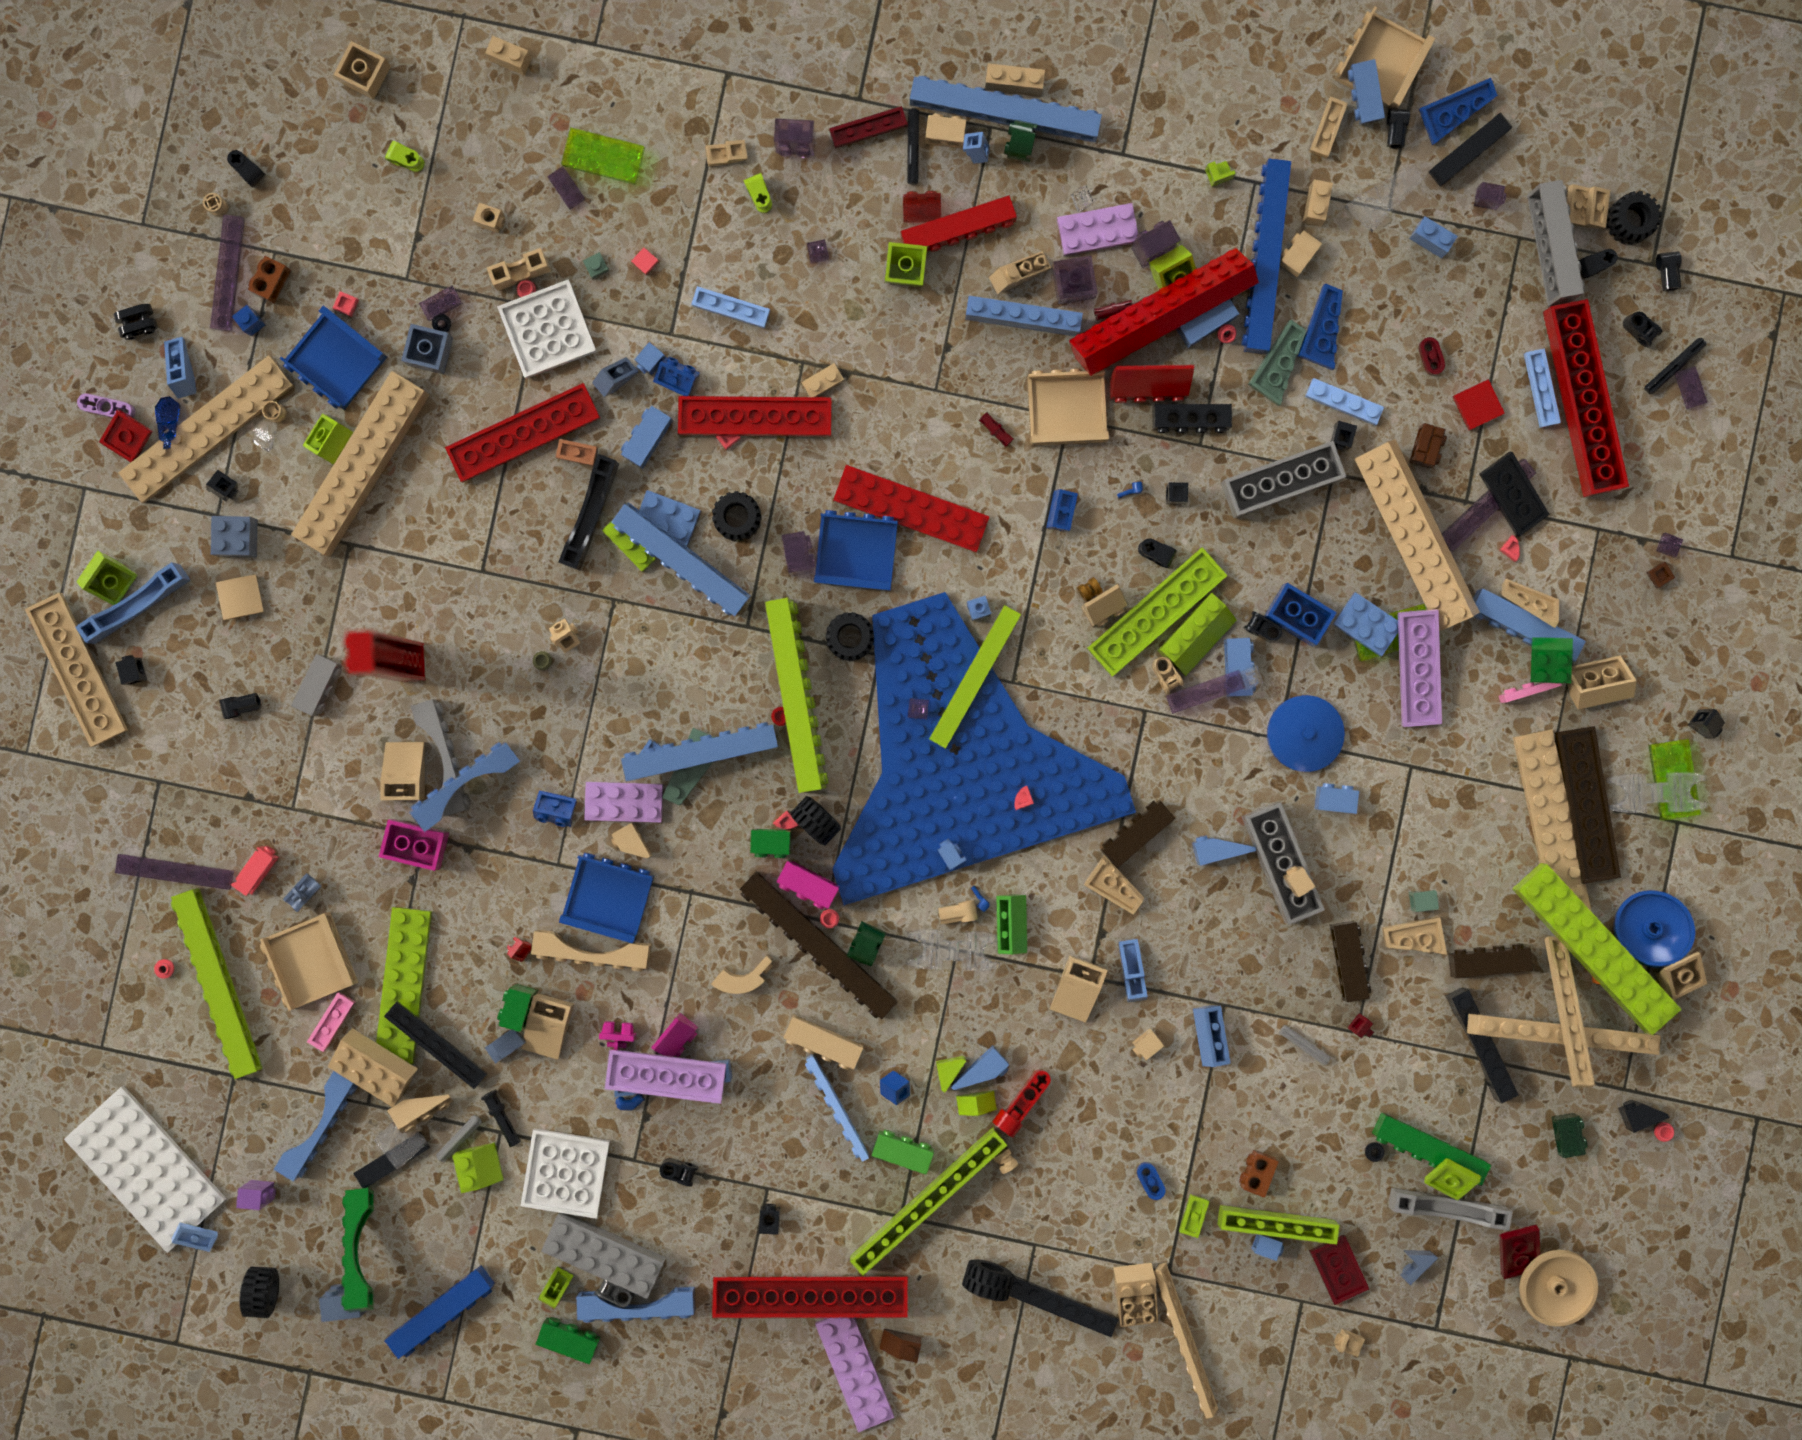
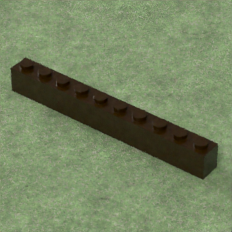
M757 871L740 888L742 891L741 896L748 902L752 900L756 904L755 908L762 915L766 913L770 917L769 921L776 928L780 926L784 930L783 934L792 941L794 939L799 943L797 947L806 954L808 952L813 956L811 960L819 967L823 965L827 969L826 974L833 980L837 978L841 982L840 986L847 993L851 991L855 995L854 999L863 1006L865 1004L870 1008L868 1012L877 1019L879 1017L883 1019L898 1003L894 996L853 959L846 957L847 953Z

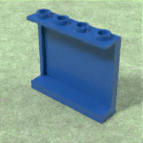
M323 305L319 310L321 316L286 358L280 357V359L285 363L283 367L291 373L295 371L299 374V380L306 385L308 383L314 386L313 391L319 396L325 395L328 397L329 400L327 402L336 409L340 407L345 410L387 359V356Z
M825 510V514L821 513L814 583L891 590L898 521H894V517L883 516L881 520L875 519V515L864 514L862 518L856 517V513L845 512L843 516L837 515V511Z
M584 852V855H578L577 858L579 860L559 923L628 943H635L654 875L650 874L651 871L639 868V871L633 870L631 865L621 863L620 866L613 864L614 861L611 859H595V855Z

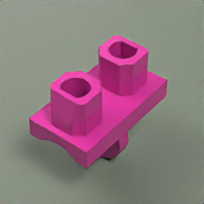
M605 1021L602 1031L599 1033V1039L614 1040V1042H607V1047H613L614 1050L627 1048V1043L620 1041L634 1042L636 1033H634L633 1023H622L621 1032H615V1022Z

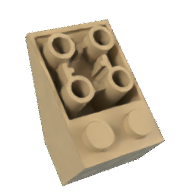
M386 742L380 781L381 800H425V742Z
M1069 955L1050 1010L1086 1023L1108 970Z
M539 993L534 995L523 1038L526 1043L522 1045L521 1049L559 1059L574 1003Z
M1152 1263L1113 1267L1120 1327L1158 1323L1156 1279Z

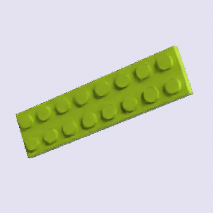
M1201 547L1094 641L1087 650L1113 677L1226 578L1227 574Z
M392 907L376 1043L412 1065L415 1060L416 1042L387 1020L384 1015L398 1000L420 1018L432 911Z

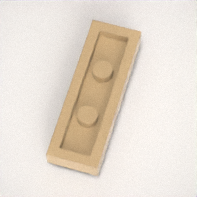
M1329 97L1312 142L1310 153L1328 158L1345 113L1347 102Z

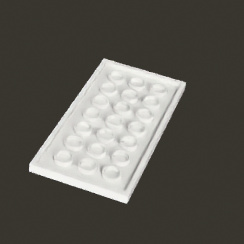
M125 1086L120 1087L64 1139L167 1253L177 1245L172 1243V1237L179 1223L197 1227L227 1199Z

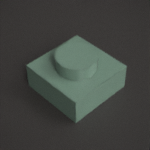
M600 252L583 260L592 279L609 271Z

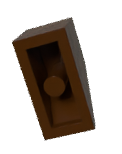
M884 1329L879 1349L898 1359L917 1363L921 1348V1337Z

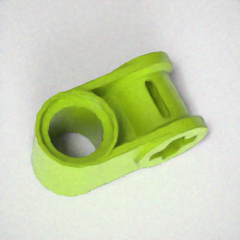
M392 140L385 155L387 161L413 172H419L424 168V159L415 150Z
M759 173L743 180L756 209L760 213L769 212L772 208V201L762 174Z

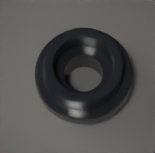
M437 314L432 319V327L435 330L447 332L451 328V320L445 314ZM443 320L445 324L439 325L438 321Z
M1377 1142L1369 1143L1365 1148V1156L1372 1162H1378L1384 1157V1148ZM1372 1149H1377L1375 1155L1371 1154Z

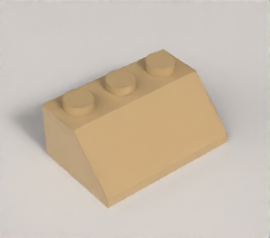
M1620 655L1572 666L1571 683H1567L1570 697L1579 710L1633 698L1637 680Z

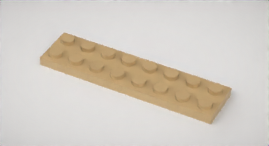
M59 592L26 608L25 611L90 747H95L128 731L87 643H85L75 628L78 624L63 593Z

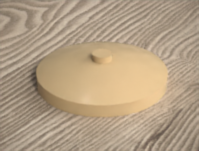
M1552 1250L1539 1255L1526 1267L1520 1280L1519 1293L1522 1304L1534 1319L1545 1325L1560 1327L1579 1321L1591 1310L1598 1294V1280L1591 1265L1580 1255L1567 1250Z

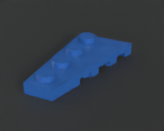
M1491 78L1419 108L1432 145L1498 96Z
M1324 284L1298 357L1334 370V357L1337 351L1336 338L1339 332L1338 318L1341 312L1343 290Z

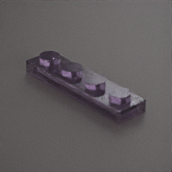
M1236 670L1167 695L1166 698L1171 712L1174 714L1245 689L1246 687L1240 670Z

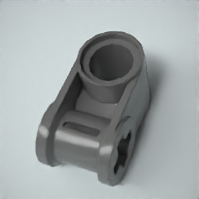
M604 1279L600 1288L595 1292L600 1298L608 1300L619 1307L628 1306L635 1296V1293ZM621 1292L627 1293L628 1296H629V1299H628V1300L622 1299L621 1296H620V1293H621Z

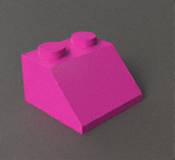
M680 1013L651 1048L663 1056L679 1057L685 1050L682 1046L686 1041L691 1043L697 1035L695 1030L698 1027Z

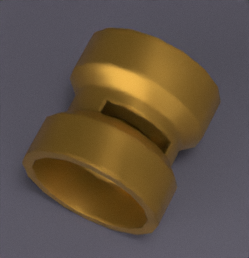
M1094 577L1090 578L1086 584L1077 586L1081 597L1086 603L1092 600V597L1095 595L1098 596L1103 593L1101 586Z

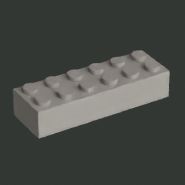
M1562 180L1541 183L1527 195L1548 306L1570 303L1584 294L1585 289L1584 281L1581 280L1580 276L1581 264L1577 260L1576 253L1578 247L1573 239L1574 226L1570 223L1569 218L1570 206L1566 202L1567 189L1563 185Z
M1334 441L1227 478L1221 482V486L1234 519L1344 479L1346 474Z
M1275 802L1242 815V820L1253 847L1256 848L1255 852L1284 923L1290 925L1324 911L1325 909L1316 887L1301 897H1296L1283 878L1287 874L1286 871L1296 865V867H1303L1313 882L1282 803Z
M565 1213L557 1215L541 1250L543 1253L646 1299L649 1297L666 1258Z

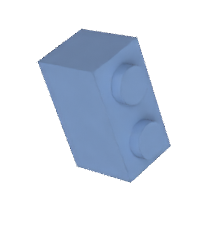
M1425 216L1418 223L1409 239L1442 258L1448 253L1458 236Z
M1323 783V787L1317 786L1314 809L1357 814L1359 791L1353 790L1354 786L1342 785V789L1334 788L1335 784Z

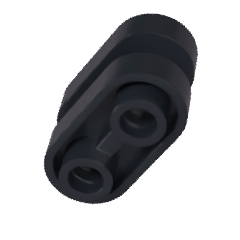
M151 304L136 305L113 314L115 322L123 324V326L118 328L121 338L133 340L137 338V335H149L155 332L158 328L156 319L148 317L153 314Z

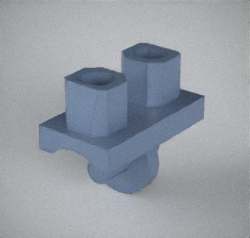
M306 873L283 900L291 905L296 912H299L322 886Z

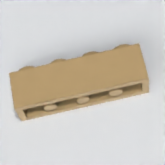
M793 1015L783 1037L786 1039V1043L795 1047L798 1044L804 1047L803 1050L810 1054L816 1052L822 1055L821 1058L828 1062L834 1060L839 1063L841 1068L846 1070L855 1068L864 1046L797 1015Z

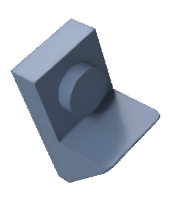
M509 1030L486 1046L485 1049L496 1064L526 1042L518 1031Z
M1404 1250L1414 1261L1412 1264L1406 1265L1400 1274L1410 1286L1438 1259L1431 1251Z

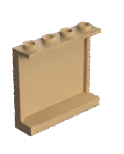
M1374 6L1371 13L1369 11L1366 12L1362 20L1365 23L1362 29H1357L1353 37L1356 40L1353 46L1349 44L1344 53V56H1346L1345 61H1340L1335 72L1338 74L1335 80L1353 89V83L1349 82L1348 79L1350 66L1375 59L1383 106L1389 109H1397L1435 38L1430 35L1426 39L1375 13L1377 7Z
M1071 369L1070 372L1051 370V373H1043V371L1038 370L1032 371V374L1028 375L1031 446L1102 443L1109 440L1106 419L1105 370H1101L1092 376L1087 371H1081V369Z
M330 912L323 913L308 921L260 939V948L263 954L267 956L268 968L275 976V985L281 991L283 996L282 1003L285 1008H288V1011L359 983Z

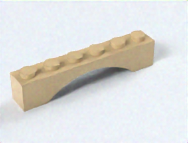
M536 930L533 935L531 954L536 955L538 959L555 957L556 961L567 962V959H572L577 964H586L587 961L594 962V966L605 967V964H610L615 969H624V966L632 967V971L642 972L643 969L649 967L651 944L635 942L614 951L590 952L571 945L557 932Z

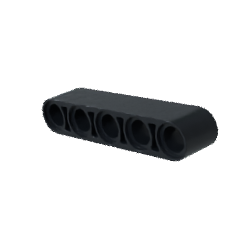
M1499 113L1435 165L1428 173L1441 187L1510 131L1513 126L1502 113Z

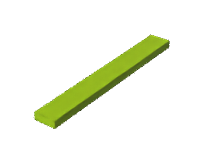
M1004 605L929 740L946 749L1020 618V613Z

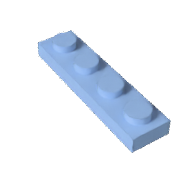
M698 286L691 303L693 307L764 329L770 314V309Z
M1545 348L1524 353V359L1539 427L1543 428L1560 424L1561 421Z
M1315 378L1311 380L1305 395L1306 398L1374 426L1378 424L1384 409L1381 405Z

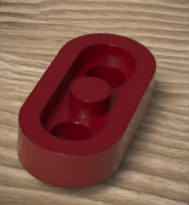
M1433 337L1423 339L1419 344L1418 350L1425 371L1429 375L1436 376L1445 369V360L1439 342ZM1426 345L1430 346V351L1425 349ZM1432 363L1436 364V369L1431 367Z

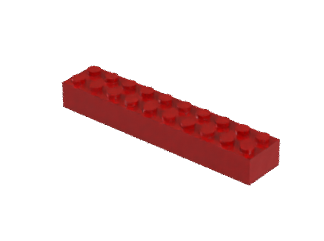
M1237 248L1229 250L1224 255L1211 260L1206 265L1193 270L1188 275L1177 279L1170 285L1159 289V291L1150 296L1144 297L1141 301L1128 306L1123 311L1110 316L1105 321L1068 340L1075 359L1092 376L1258 284L1255 266Z
M1584 299L1551 306L1543 311L1583 498L1629 487L1589 301Z
M373 630L346 631L344 647L347 649L345 668L348 670V674L399 682L426 681L423 642Z
M713 1277L712 1318H908V1277Z

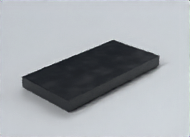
M1509 451L1479 473L1517 537L1522 536L1550 515L1513 452Z

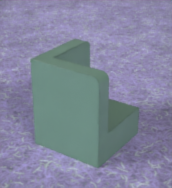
M1436 890L1409 892L1411 911L1422 912L1439 909Z

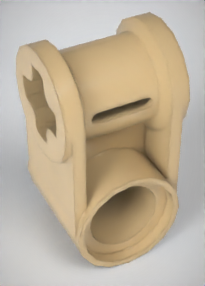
M1158 657L1153 661L1152 669L1166 694H1169L1170 690L1177 686L1184 685L1181 676L1168 658ZM1160 660L1166 663L1164 671H1160L1157 667Z

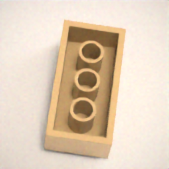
M353 1028L341 1039L328 1065V1068L391 1107H394L404 1096L418 1068Z

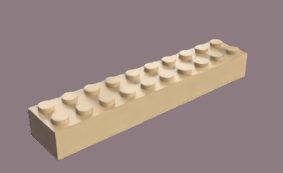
M390 372L291 534L293 537L323 555L332 556L430 396L426 391L395 372Z
M1396 439L1355 458L1427 609L1439 610V631L1477 615L1479 610Z

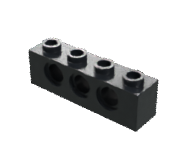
M1155 404L1152 407V430H1158V433H1169V430H1177V433H1188V430H1196V433H1207V430H1215V433H1226V430L1232 427V404ZM1175 415L1177 423H1171L1168 420V416ZM1194 415L1196 423H1190L1187 416ZM1207 415H1213L1216 420L1215 423H1209Z

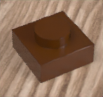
M1662 562L1646 572L1656 588H1660L1675 578L1666 562Z

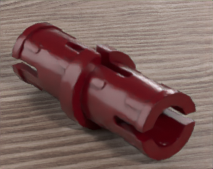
M1132 300L1116 304L1112 302L1108 306L1095 308L1094 316H1097L1095 317L1096 321L1108 318L1123 311L1128 306H1132Z
M988 412L979 419V422L990 431V435L995 436L1005 448L1014 440L1005 431L1003 425L995 421Z

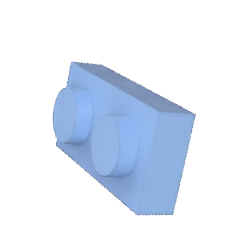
M179 1223L172 1237V1243L210 1252L218 1237L217 1231Z

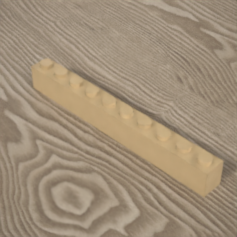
M1468 1014L1467 1033L1564 1044L1561 1024ZM1584 1027L1587 1047L1655 1055L1660 1053L1661 1035Z

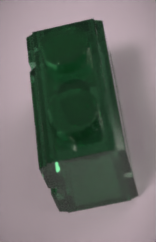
M1575 1113L1552 1116L1558 1155L1562 1158L1585 1155V1148H1588V1144L1582 1134V1129H1584L1583 1119Z

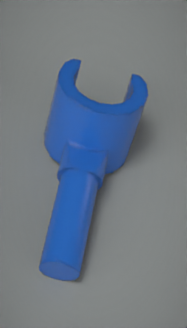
M1133 482L1132 489L1118 493V498L1129 494L1141 493L1143 491L1142 482Z
M975 886L971 887L976 897L980 900L977 907L985 912L990 906L989 902L981 896Z

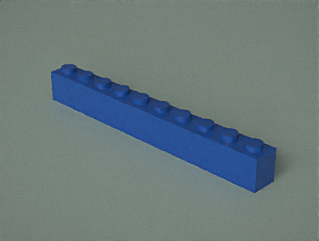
M1269 158L1261 168V176H1264L1263 183H1260L1259 186L1261 202H1258L1256 211L1259 214V221L1255 223L1254 233H1257V239L1253 241L1252 251L1255 252V257L1251 260L1255 266L1259 283L1249 288L1251 289L1250 297L1248 296L1246 300V308L1249 309L1248 315H1245L1244 318L1246 334H1243L1241 343L1244 346V352L1267 354L1270 351L1291 161Z

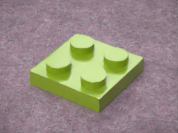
M1446 1158L1425 1176L1424 1183L1458 1201L1480 1182V1175Z

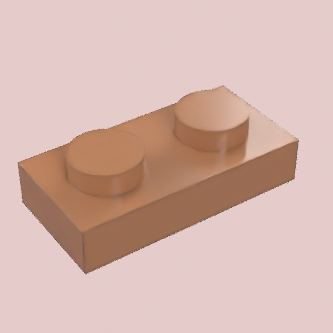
M559 439L556 458L594 466L598 447Z

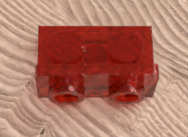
M909 191L903 194V222H929L942 217L941 193L926 191L924 194H918L916 191Z

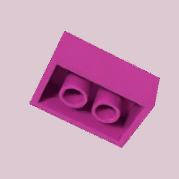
M388 819L379 858L433 871L440 870L450 832L434 828L424 832L417 824L397 819Z
M790 859L786 862L777 880V883L780 884L779 888L787 892L793 890L797 893L796 896L804 901L810 899L814 901V906L822 910L830 907L840 887L836 883Z

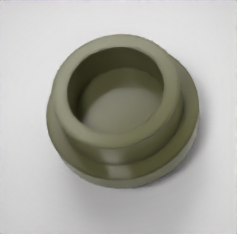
M545 651L537 652L533 657V665L538 670H547L552 664L551 655Z

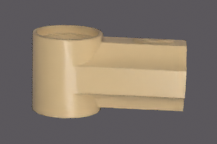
M975 900L938 908L941 924L978 920Z

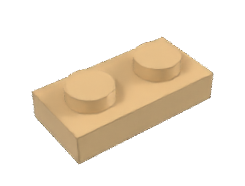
M835 363L801 383L809 397H818L843 382L844 378Z

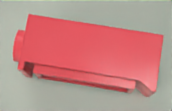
M257 847L258 851L254 852L236 877L237 881L232 883L231 886L245 896H248V894L253 895L279 858L271 847Z

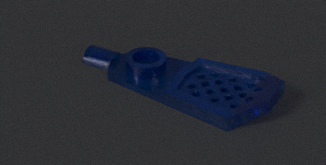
M170 396L160 398L155 406L159 440L163 442V449L171 448V441L175 439L180 412V404Z

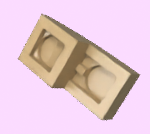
M745 140L726 141L725 144L706 145L705 147L708 167L747 160Z

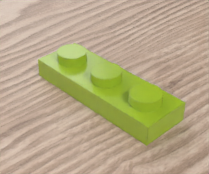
M611 521L602 531L641 572L646 570L656 558L645 552L646 548L642 545L634 544L630 540V536L625 532L622 534L617 531Z

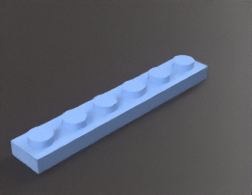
M811 1054L806 1059L807 1063L805 1065L810 1074L814 1073L816 1080H814L819 1091L823 1090L825 1093L824 1100L829 1108L832 1106L835 1112L833 1116L837 1124H842L844 1128L842 1132L845 1139L852 1142L854 1146L852 1151L855 1157H860L862 1162L867 1160L869 1153L816 1056Z

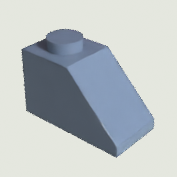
M625 357L601 369L592 384L606 397L620 389L639 371Z

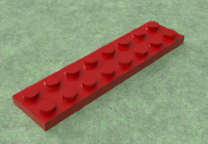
M582 383L446 446L445 449L460 481L464 483L601 418L585 384Z
M678 396V435L831 437L832 397Z
M849 465L845 466L833 499L834 502L870 515H875V517L883 519V516L894 517V521H898L900 526L977 553L990 517Z

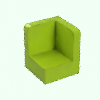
M1214 161L1208 163L1205 168L1211 187L1232 180L1236 175L1235 170H1230L1227 161L1218 164Z

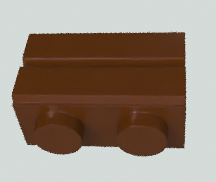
M1426 423L1420 425L1409 462L1429 469L1438 465L1442 456L1439 453L1440 448L1445 445L1447 436L1444 435L1446 430Z

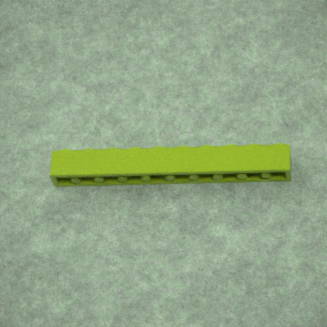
M200 888L172 896L171 907L177 914V924L180 930L183 931L185 937L184 944L189 948L191 954L190 961L196 968L197 981L202 985L204 991L203 998L209 1005V1015L212 1021L215 1022L216 1035L221 1039L223 1045L222 1052L228 1059L230 1074L234 1076V1079L263 1069Z
M992 1127L850 1255V1262L862 1276L1007 1146V1142L1002 1135Z

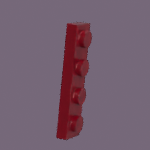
M900 106L829 128L834 148L836 149L908 127L903 108Z

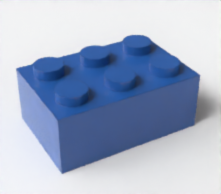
M1285 583L1280 588L1264 616L1279 625L1283 630L1313 647L1318 645L1337 612L1291 584Z

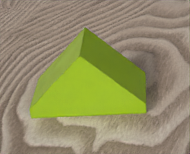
M964 1056L936 1061L942 1092L945 1093L965 1064L966 1058Z
M994 1090L956 1095L959 1115L980 1116L997 1110Z
M557 1266L538 1300L555 1309L574 1275Z

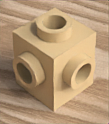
M566 619L555 623L549 628L552 634L550 637L551 641L556 647L559 646L564 653L581 643L577 636L578 629L573 623L569 624Z

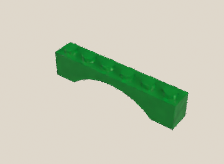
M370 1188L345 1190V1196L342 1199L343 1208H345V1216L342 1218V1225L345 1228L342 1245L345 1251L342 1256V1266L344 1267L342 1287L344 1288V1295L341 1298V1304L344 1310L350 1313L373 1310L374 1290L367 1283L362 1273L358 1249L362 1230L374 1211V1191Z

